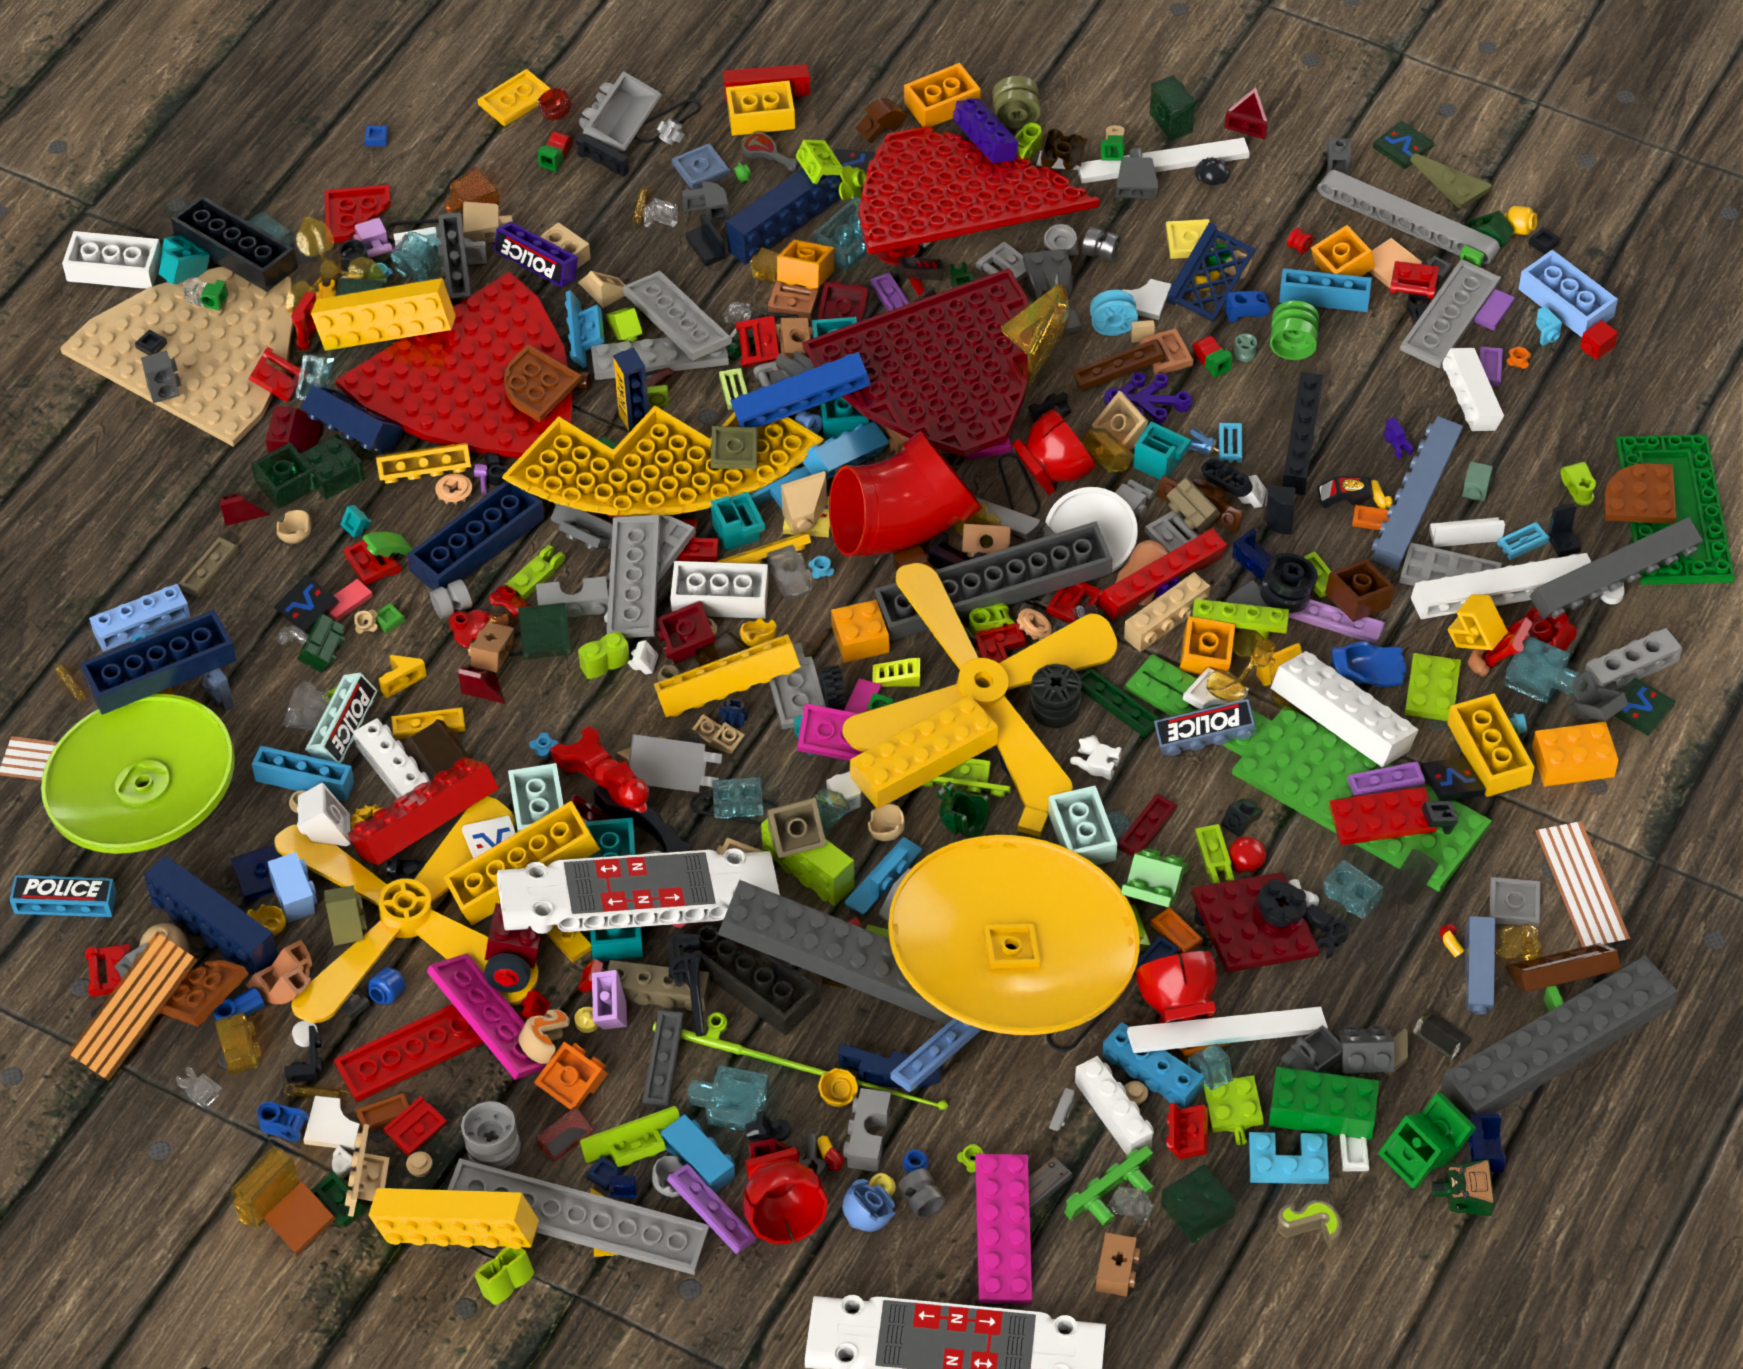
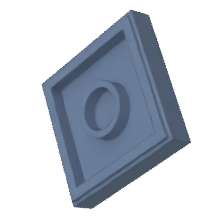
M710 143L672 158V165L691 189L702 187V182H715L730 175V169Z

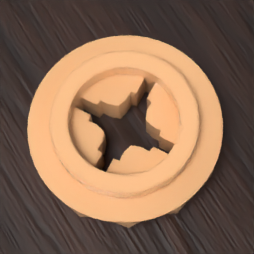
M448 474L437 482L435 490L439 500H444L446 504L453 502L456 505L458 501L465 502L466 497L471 496L472 483L469 478L462 474ZM458 486V491L455 490L453 493H450V490H454Z
M1027 608L1018 614L1017 622L1020 624V629L1024 630L1026 635H1030L1033 640H1042L1051 635V625L1040 612Z

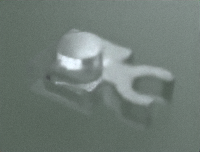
M190 1067L185 1068L186 1074L189 1076L187 1079L176 1076L177 1084L181 1088H187L185 1090L186 1095L204 1109L222 1093L220 1085L204 1073L197 1078L194 1070Z

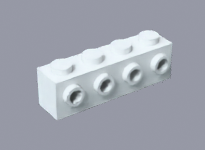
M1450 348L1443 360V369L1448 375L1450 385L1454 389L1458 403L1464 412L1465 420L1468 422L1471 431H1496L1504 414L1475 348Z
M378 718L353 731L355 746L396 798L414 792V788L421 783L430 782L425 772L421 773L418 770V765L414 758L406 755L402 743L399 740H394L390 728L386 724L382 725Z
M1098 1056L1078 1065L1075 1073V1084L1125 1154L1128 1155L1136 1148L1141 1150L1146 1145L1151 1149L1154 1134L1153 1127L1148 1120L1144 1121L1137 1104L1134 1101H1130L1126 1096L1122 1083L1116 1082L1113 1078L1109 1065L1103 1063Z

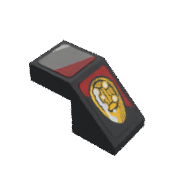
M1336 476L1317 486L1320 505L1324 508L1344 498L1355 507V505H1359L1374 497L1369 477Z

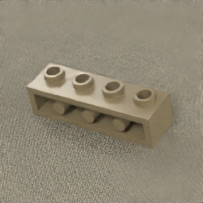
M610 960L608 971H618L627 1002H635L640 1005H660L664 1008H685L692 1011L688 985L684 981L683 986L677 987L674 979H669V967ZM700 971L699 988L702 1010L705 1011L710 989L709 972Z

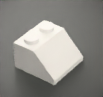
M323 782L298 795L297 826L303 835L306 834L312 842L340 846L351 844L347 834L350 832V814Z

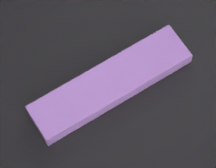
M1311 599L1305 609L1300 612L1289 613L1288 615L1289 618L1376 645L1385 627V622L1370 617L1353 622L1340 608Z

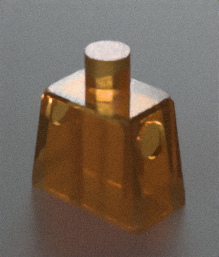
M476 166L450 184L451 198L444 201V205L449 212L458 208L463 211V202L500 205L498 190Z

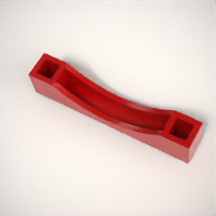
M1212 528L1106 588L1103 591L1099 605L1108 617L1114 621L1130 612L1146 597L1171 580L1188 572L1204 569L1220 560L1227 544Z

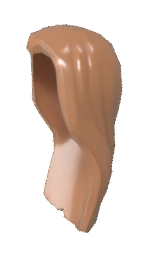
M1145 540L1139 543L1132 551L1128 562L1119 571L1115 583L1168 554L1167 549L1153 540ZM1156 591L1146 597L1139 605H1149Z

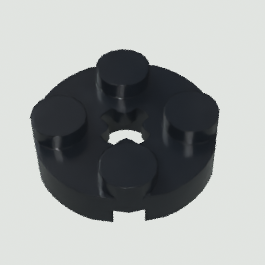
M1272 879L1260 889L1256 899V908L1258 909L1259 907L1262 913L1261 917L1271 925L1277 927H1287L1288 924L1293 923L1296 925L1302 920L1307 908L1306 893L1289 883ZM1277 901H1281V902L1285 903L1286 905H1284L1283 907H1280V906H1278L1279 902H1277Z

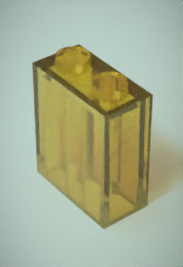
M273 1146L231 1189L234 1198L233 1203L238 1212L237 1217L241 1222L246 1225L250 1223L258 1229L266 1221L263 1217L299 1184L294 1160Z

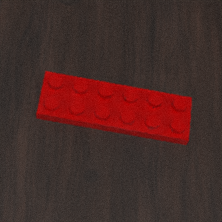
M451 1004L335 1058L334 1064L357 1103L484 1042L457 1008Z

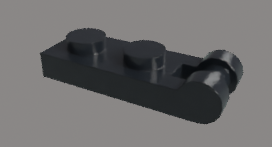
M581 133L576 136L577 154L579 157H588L595 163L601 164L623 177L629 173L627 156L587 134Z

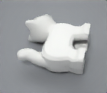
M1094 735L1079 739L1080 748L1078 752L1090 756L1087 761L1080 757H1072L1070 759L1071 764L1078 765L1093 776H1102L1111 780L1115 772L1113 768L1114 766L1117 767L1120 762L1122 748H1111L1108 745L1100 744L1098 738Z

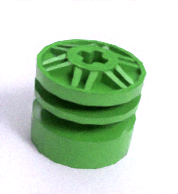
M1295 300L1278 305L1273 311L1270 338L1272 351L1279 357L1288 360H1301L1311 356L1317 346L1319 324L1317 309L1311 304Z

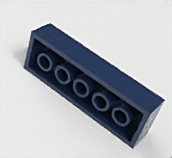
M800 169L726 221L728 252L745 265L757 259L766 250L773 248L776 243L790 236L793 231L804 226L809 220L821 214L830 205L838 202L840 199V175H822L818 184H813L804 169Z
M505 481L407 554L410 572L432 590L439 587L446 589L449 583L459 579L463 581L545 519L543 502L535 495Z
M214 609L82 662L80 667L84 681L101 715L237 660L233 643Z
M163 856L144 874L147 883L146 888L151 897L150 902L156 909H163L175 923H182L190 934L201 937L209 948H216L228 962L233 961L237 965L245 967L249 973L248 975L251 974L253 976L255 973L271 966L278 957L271 931L168 856Z

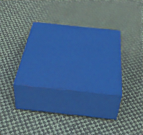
M366 126L365 146L387 145L388 126Z

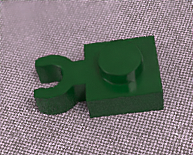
M962 262L961 269H956L954 264L950 265L952 288L974 281L972 272L967 273V264L965 262Z

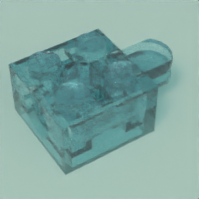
M1528 636L1523 642V651L1514 655L1506 669L1504 686L1548 704L1556 689L1571 696L1576 695L1572 680L1580 673L1568 669L1570 653ZM1582 679V680L1580 681V683H1579V689H1580V690H1581V686H1582L1583 679Z
M718 1065L713 1083L693 1080L689 1084L687 1091L688 1100L691 1105L706 1108L708 1125L746 1132L745 1123L756 1121V1113L764 1111L769 1094V1077L767 1074Z

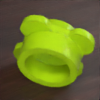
M970 1144L963 1152L958 1153L957 1160L967 1167L968 1172L974 1173L975 1159L971 1160L970 1158L975 1157L976 1154H983V1151L978 1145Z

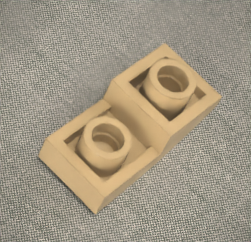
M703 714L691 729L689 736L714 749L732 754L745 734L725 722L721 726Z

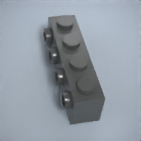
M460 212L438 215L439 224L435 225L437 238L441 237L442 245H438L439 258H444V266H440L443 279H446V289L452 306L471 297Z

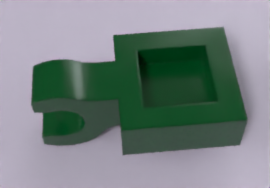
M749 329L747 332L751 353L756 347L753 330ZM739 332L732 338L731 344L727 347L731 351L728 354V358L734 361L742 354Z

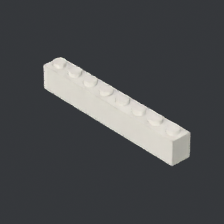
M1587 553L1572 554L1561 558H1550L1544 561L1528 562L1515 566L1509 565L1504 568L1487 569L1481 572L1442 577L1441 579L1423 580L1415 583L1411 600L1420 619L1454 614L1471 594L1490 595L1495 606L1531 600L1529 595L1537 587L1591 563V560Z

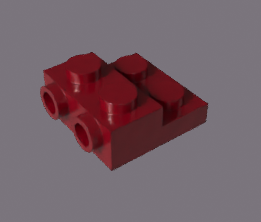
M839 281L825 282L817 320L856 317L857 322L863 321L870 296L868 288L860 284H853V286L844 285Z
M701 601L657 618L660 627L656 631L660 641H665L667 644L663 646L667 659L672 658L675 664L696 656V649L716 642Z

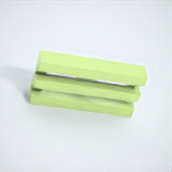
M741 368L719 372L728 410L732 409L725 376L729 377L734 399L739 395L733 375L737 374L742 394H748Z

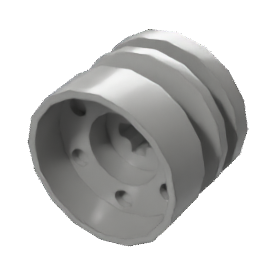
M491 1101L479 1103L467 1111L463 1117L461 1129L469 1160L498 1169H504L511 1165L519 1156L521 1149L513 1112L508 1106Z

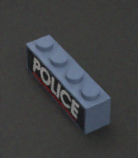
M1249 699L1154 721L1162 756H1176L1181 751L1189 749L1197 751L1203 749L1206 745H1222L1227 743L1228 740L1236 738L1243 740L1250 738L1253 734H1257Z

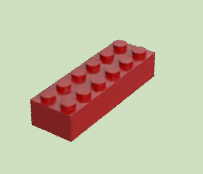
M466 757L461 758L449 770H443L435 774L434 779L430 782L417 785L411 794L400 796L394 800V804L390 807L376 811L373 814L374 817L368 821H361L355 824L353 830L347 834L361 859L379 865L495 792L499 787L486 763Z

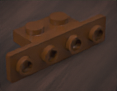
M1166 475L1162 476L1156 496L1170 502L1167 494L1177 487L1180 481ZM1192 478L1190 481L1221 513L1213 523L1237 532L1244 511L1231 505L1233 496L1227 494L1222 488H1214L1207 485L1206 481L1202 479Z

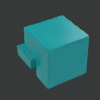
M1150 422L1135 444L1134 468L1159 480L1164 475L1170 477L1183 460L1185 452L1191 446V440L1154 422Z
M749 492L711 501L712 525L725 551L760 540L759 532L765 531V524Z

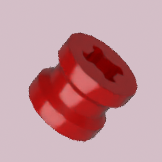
M1296 227L1288 237L1287 247L1295 248L1298 253L1304 255L1311 247L1314 237L1309 233H1303L1302 229Z

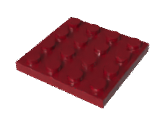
M1284 872L1193 887L1191 895L1226 973L1318 956L1319 948L1316 947V942L1304 916L1296 925L1293 923L1288 924L1287 927H1277L1266 922L1261 917L1262 913L1259 907L1258 909L1256 908V899L1259 891L1270 880L1278 879L1281 882L1288 883ZM1277 901V902H1279L1278 906H1280V907H1283L1284 905H1286L1285 903H1283V902H1281V901Z

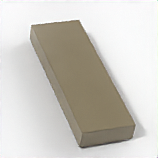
M218 537L179 582L180 590L199 598L239 551L238 545Z

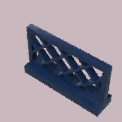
M1209 222L1169 289L1166 302L1172 305L1176 303L1214 322L1226 302L1228 292H1232L1255 253V248L1217 230V226ZM1217 238L1226 241L1228 248L1216 250L1214 243ZM1242 249L1248 252L1245 258L1236 260L1233 251ZM1230 252L1232 261L1221 264L1218 255ZM1215 256L1218 265L1206 268L1204 260ZM1234 266L1237 272L1236 275L1226 278L1223 268ZM1220 270L1222 279L1211 282L1208 272ZM1205 274L1207 283L1196 286L1194 277ZM1224 283L1226 292L1215 295L1213 286ZM1209 287L1212 297L1200 299L1198 290ZM1194 291L1197 301L1187 302L1182 298L1185 293ZM1214 301L1216 309L1211 314L1204 310L1202 304Z

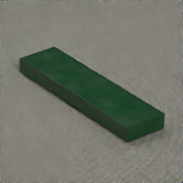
M1089 667L1080 675L1081 691L1141 736L1147 738L1156 730L1154 721L1161 719L1097 671Z

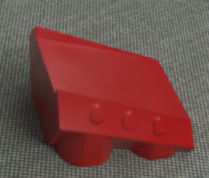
M1531 608L1525 617L1533 624L1528 631V638L1523 642L1524 647L1560 662L1561 656L1573 639H1576L1577 628L1570 624L1567 614H1563L1556 619H1553L1551 616L1543 620L1538 610Z

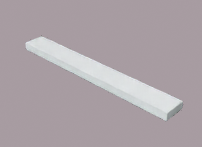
M1245 138L1146 152L1142 153V157L1152 158L1155 172L1193 167L1207 157L1222 159L1223 162L1249 158L1250 152ZM1101 159L1082 162L1080 170H1077L1081 183L1118 178L1121 161H1102Z
M1321 1007L1132 1026L1128 1027L1127 1034L1133 1053L1308 1035L1322 1025L1326 1029H1328Z

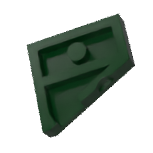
M333 1172L311 1189V1191L336 1217V1220L332 1223L347 1227L366 1210L357 1200L353 1217L348 1216L349 1206H345L347 1190L349 1189Z

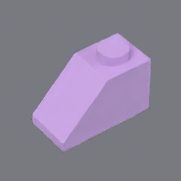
M618 971L592 973L593 1022L603 1030L627 1027V1002Z

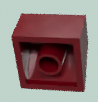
M274 406L265 440L269 458L314 461L322 424L307 417L308 414L297 407Z

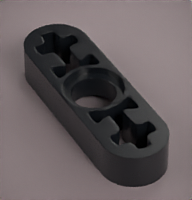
M1209 459L1201 466V471L1207 481L1236 497H1244L1253 489V485L1246 474L1218 459ZM1232 475L1227 480H1222L1226 476Z

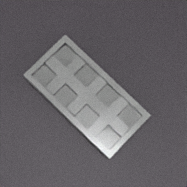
M669 515L660 516L658 582L696 534L695 527ZM610 572L606 576L607 584L610 582Z
M1410 542L1399 583L1415 586V583L1423 580L1429 581L1465 573L1481 572L1487 569L1501 568L1502 563Z

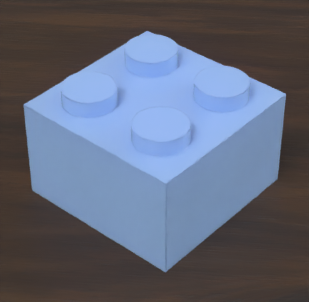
M294 852L268 861L270 880L281 909L285 914L286 922L289 923L315 914L314 904L318 903L315 895L316 890L312 880L309 881L304 859L299 860L297 853Z

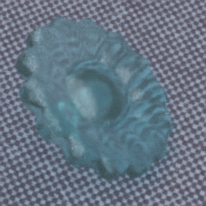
M1109 811L1106 815L1115 839H1121L1130 828L1129 819L1125 818V815L1120 814L1118 811Z

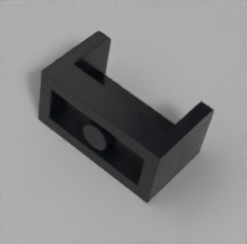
M945 532L929 548L930 564L937 569L983 556L978 551L973 558L967 557L964 553L949 545V534Z

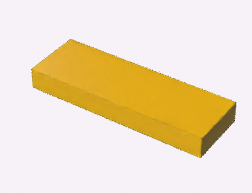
M463 707L391 716L394 740L407 739L408 736L412 737L433 724L436 719L444 721L452 733L465 731Z

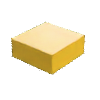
M1025 807L1018 823L1017 831L1041 838L1048 821V813Z

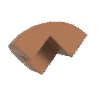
M302 940L283 948L273 964L255 973L246 986L249 989L256 988L262 1000L272 1004H285L300 995L311 980L309 975L312 966L310 954Z

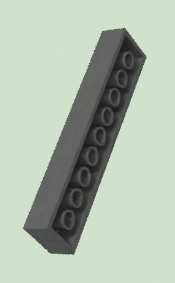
M1095 521L934 571L938 574L957 615L961 619H965L976 608L993 606L998 603L1011 605L1112 574L1113 559L1098 523ZM896 582L874 589L875 600L878 602L890 641L929 630Z
M739 879L718 935L946 1025L953 1019L926 1001L911 986L896 963L888 938Z
M1645 955L1445 1072L1441 1090L1454 1106L1476 1125L1674 1007L1678 991Z

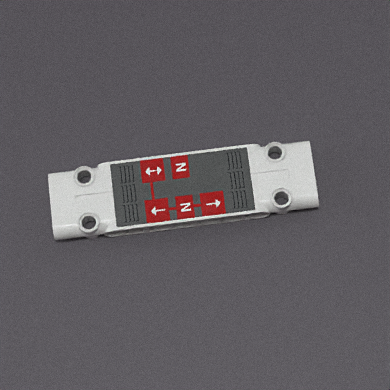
M737 848L728 849L721 855H718L713 850L558 860L552 862L548 867L543 863L533 862L528 864L526 868L497 871L498 891L505 931L528 929V926H531L532 930L537 933H547L553 928L554 924H557L561 931L572 932L720 921L725 917L739 879L780 895L771 852L744 853Z
M848 1295L843 1299L814 1296L806 1346L805 1368L1102 1369L1106 1324L1075 1321L1074 1318L1067 1315L1051 1319L1048 1314L1042 1312L888 1297H872L869 1301H863L856 1295ZM857 1310L858 1312L855 1314H850L847 1311ZM1067 1330L1071 1333L1061 1334L1060 1331ZM845 1357L852 1359L848 1362L841 1361V1359Z

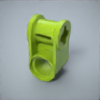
M1028 123L1015 136L1018 140L1016 155L1030 160L1036 151L1040 149L1042 145L1040 125Z
M1580 462L1562 467V481L1568 488L1575 503L1581 506L1592 504L1596 481L1592 477L1587 464Z
M998 603L993 606L973 609L969 615L968 629L974 635L976 632L1014 624V620L1010 619L1008 605Z

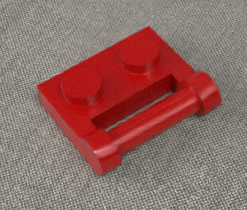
M1395 261L1390 293L1418 294L1433 299L1439 266Z
M309 291L305 293L291 315L298 337L296 340L297 348L301 351L310 348L309 340L314 332L317 331L311 315L316 297L315 293Z
M774 316L740 321L735 324L736 331L739 332L742 352L741 367L749 368L754 365L776 361L780 350ZM749 329H753L756 356H751L747 332Z
M267 346L248 380L288 402L306 369L302 366L297 367L273 353V349ZM267 359L294 374V378L266 363Z
M364 540L343 549L345 558L365 586L388 575H397L402 570L399 562L394 561L391 555L388 558L380 555L385 562V565L381 566L375 556L367 549L368 545Z
M1085 582L1060 589L1046 607V614L1071 624L1081 618L1080 614L1076 615L1074 611L1085 595L1090 597L1085 607L1095 608L1101 599L1103 591Z
M1527 617L1506 628L1508 633L1493 650H1487L1483 660L1490 669L1497 666L1499 661L1508 656L1516 655L1523 651V642L1528 638V631L1533 624Z
M130 944L105 948L89 947L85 950V958L89 964L90 984L88 985V994L90 996L109 995L120 989L125 980L120 977L114 966L126 954L131 952ZM106 959L107 983L102 984L100 983L98 960Z

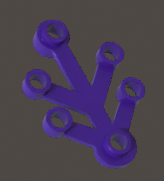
M1138 372L1134 373L1132 381L1122 388L1107 390L1104 394V402L1108 405L1118 391H1122L1132 403L1140 406L1136 408L1143 416L1145 410L1153 417L1155 422L1163 423L1166 421L1167 411L1164 408H1156L1152 404L1174 405L1177 411L1187 412L1191 409L1192 397L1184 391L1179 392L1176 396L1152 395L1159 389L1167 387L1168 377L1162 373L1157 374L1154 377V382L1137 394H1129L1134 389L1145 385V375Z

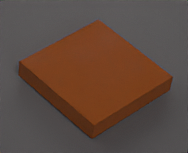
M302 1181L263 1217L297 1255L336 1220V1217Z

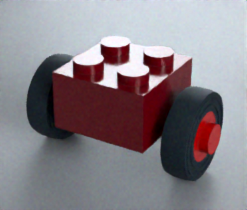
M498 903L495 905L487 942L485 960H488L484 972L485 979L491 987L499 991L518 992L527 986L530 979V968H535L542 933L533 931L531 926H528V929L505 931L501 904Z

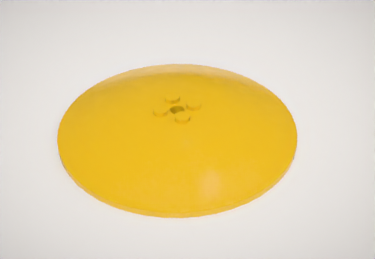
M1016 835L979 836L954 842L934 851L917 863L906 874L895 892L889 912L888 933L891 950L898 967L911 986L926 1001L950 1017L965 1024L997 1033L1012 1035L1049 1034L1064 1031L1092 1020L1106 1011L1123 994L1133 977L1139 956L1140 938L1137 921L1127 898L1121 894V889L1099 867L1081 855L1060 845L1031 837ZM1013 944L1017 949H1008L1005 945Z

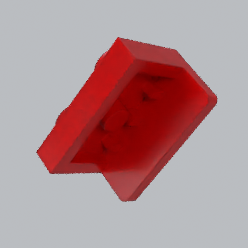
M1170 1103L1169 1113L1167 1114L1169 1135L1166 1137L1168 1149L1179 1160L1208 1154L1207 1107L1203 1104L1180 1109L1176 1103Z

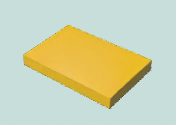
M525 69L477 100L480 107L505 127L553 97L554 92L528 69Z

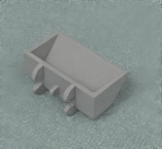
M624 71L614 85L611 83L601 84L599 89L607 95L598 92L596 95L598 102H594L592 108H586L582 112L590 120L582 117L579 120L580 126L584 129V134L618 152H623L627 149L662 96L657 90Z

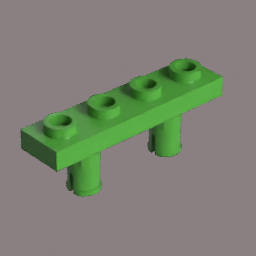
M1147 1145L1141 1150L1136 1148L1126 1156V1161L1122 1164L1115 1163L1106 1171L1107 1175L1099 1179L1096 1177L1086 1186L1087 1189L1081 1194L1076 1192L1066 1201L1067 1206L1064 1214L1071 1221L1083 1211L1090 1210L1103 1227L1108 1225L1115 1218V1215L1103 1203L1102 1197L1124 1181H1129L1142 1197L1147 1196L1154 1189L1151 1182L1140 1171L1150 1162L1153 1152Z

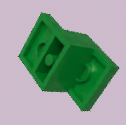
M1436 1093L1421 1113L1406 1115L1378 1154L1412 1189L1419 1188L1432 1169L1445 1167L1451 1163L1477 1127L1442 1093Z

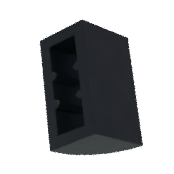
M1267 486L1264 520L1268 527L1275 532L1291 535L1295 507V487Z

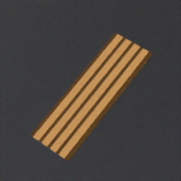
M156 932L73 1044L68 1054L109 1081L198 959Z

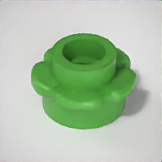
M738 163V166L733 168L737 178L741 183L749 182V177L752 174L746 164L742 166V164Z

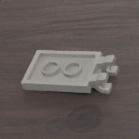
M801 643L793 644L800 668L791 674L776 676L769 682L782 730L794 727V718L803 714L805 703L826 707L812 656H804Z
M632 734L628 766L634 775L642 779L648 786L699 792L700 785L718 788L719 778L705 776L706 762L721 764L722 754L705 752V744Z

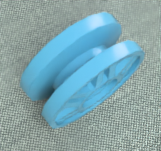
M1108 290L1098 294L1090 303L1092 326L1100 334L1116 336L1127 333L1131 330V322L1138 321L1136 301L1133 295L1127 291Z

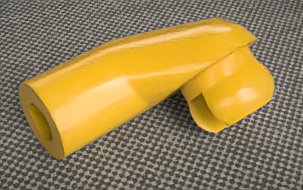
M1217 270L1209 273L1211 282L1220 278V273ZM1205 276L1194 277L1196 286L1207 283ZM1208 287V288H1204V289H1200V290H1201V291H1208V290H1210V289H1209V287Z
M1372 480L1373 499L1377 506L1381 509L1390 508L1391 504H1393L1392 497H1384L1379 482Z

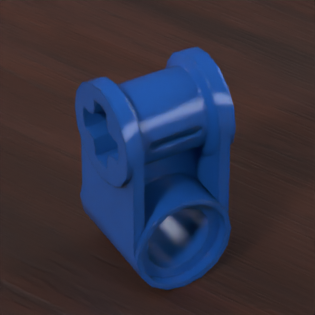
M269 1101L262 1103L257 1109L259 1126L262 1132L292 1142L300 1141L302 1127L309 1120V1115L305 1111ZM270 1116L274 1117V1118L269 1119V1120H268V1119H265V1118L270 1117Z

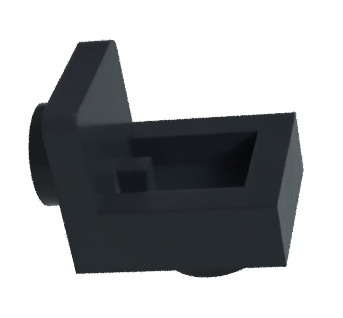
M1242 798L1229 805L1221 825L1240 837L1243 835L1248 824L1260 819L1263 810L1257 807L1252 800Z

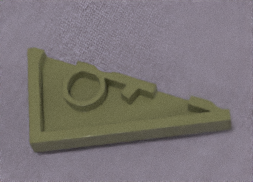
M1417 153L1411 155L1410 161L1459 210L1489 193L1492 189L1490 183Z

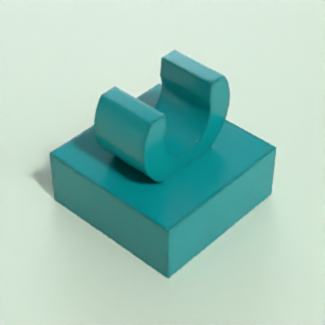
M355 505L347 506L340 525L353 538L361 537L364 529L370 527L372 520L368 519L365 513L360 511Z

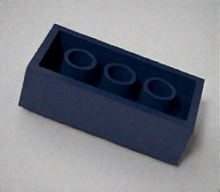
M312 384L301 407L302 410L308 412L307 417L318 422L320 420L326 422L325 427L333 431L339 430L344 432L343 437L352 441H360V446L370 451L374 449L381 453H384L385 450L394 452L404 430L402 426L385 420L372 412L365 413L366 408L356 404L343 393L328 387Z

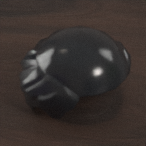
M1207 157L1196 165L1195 176L1198 181L1208 185L1224 184L1229 179L1230 169L1222 159Z

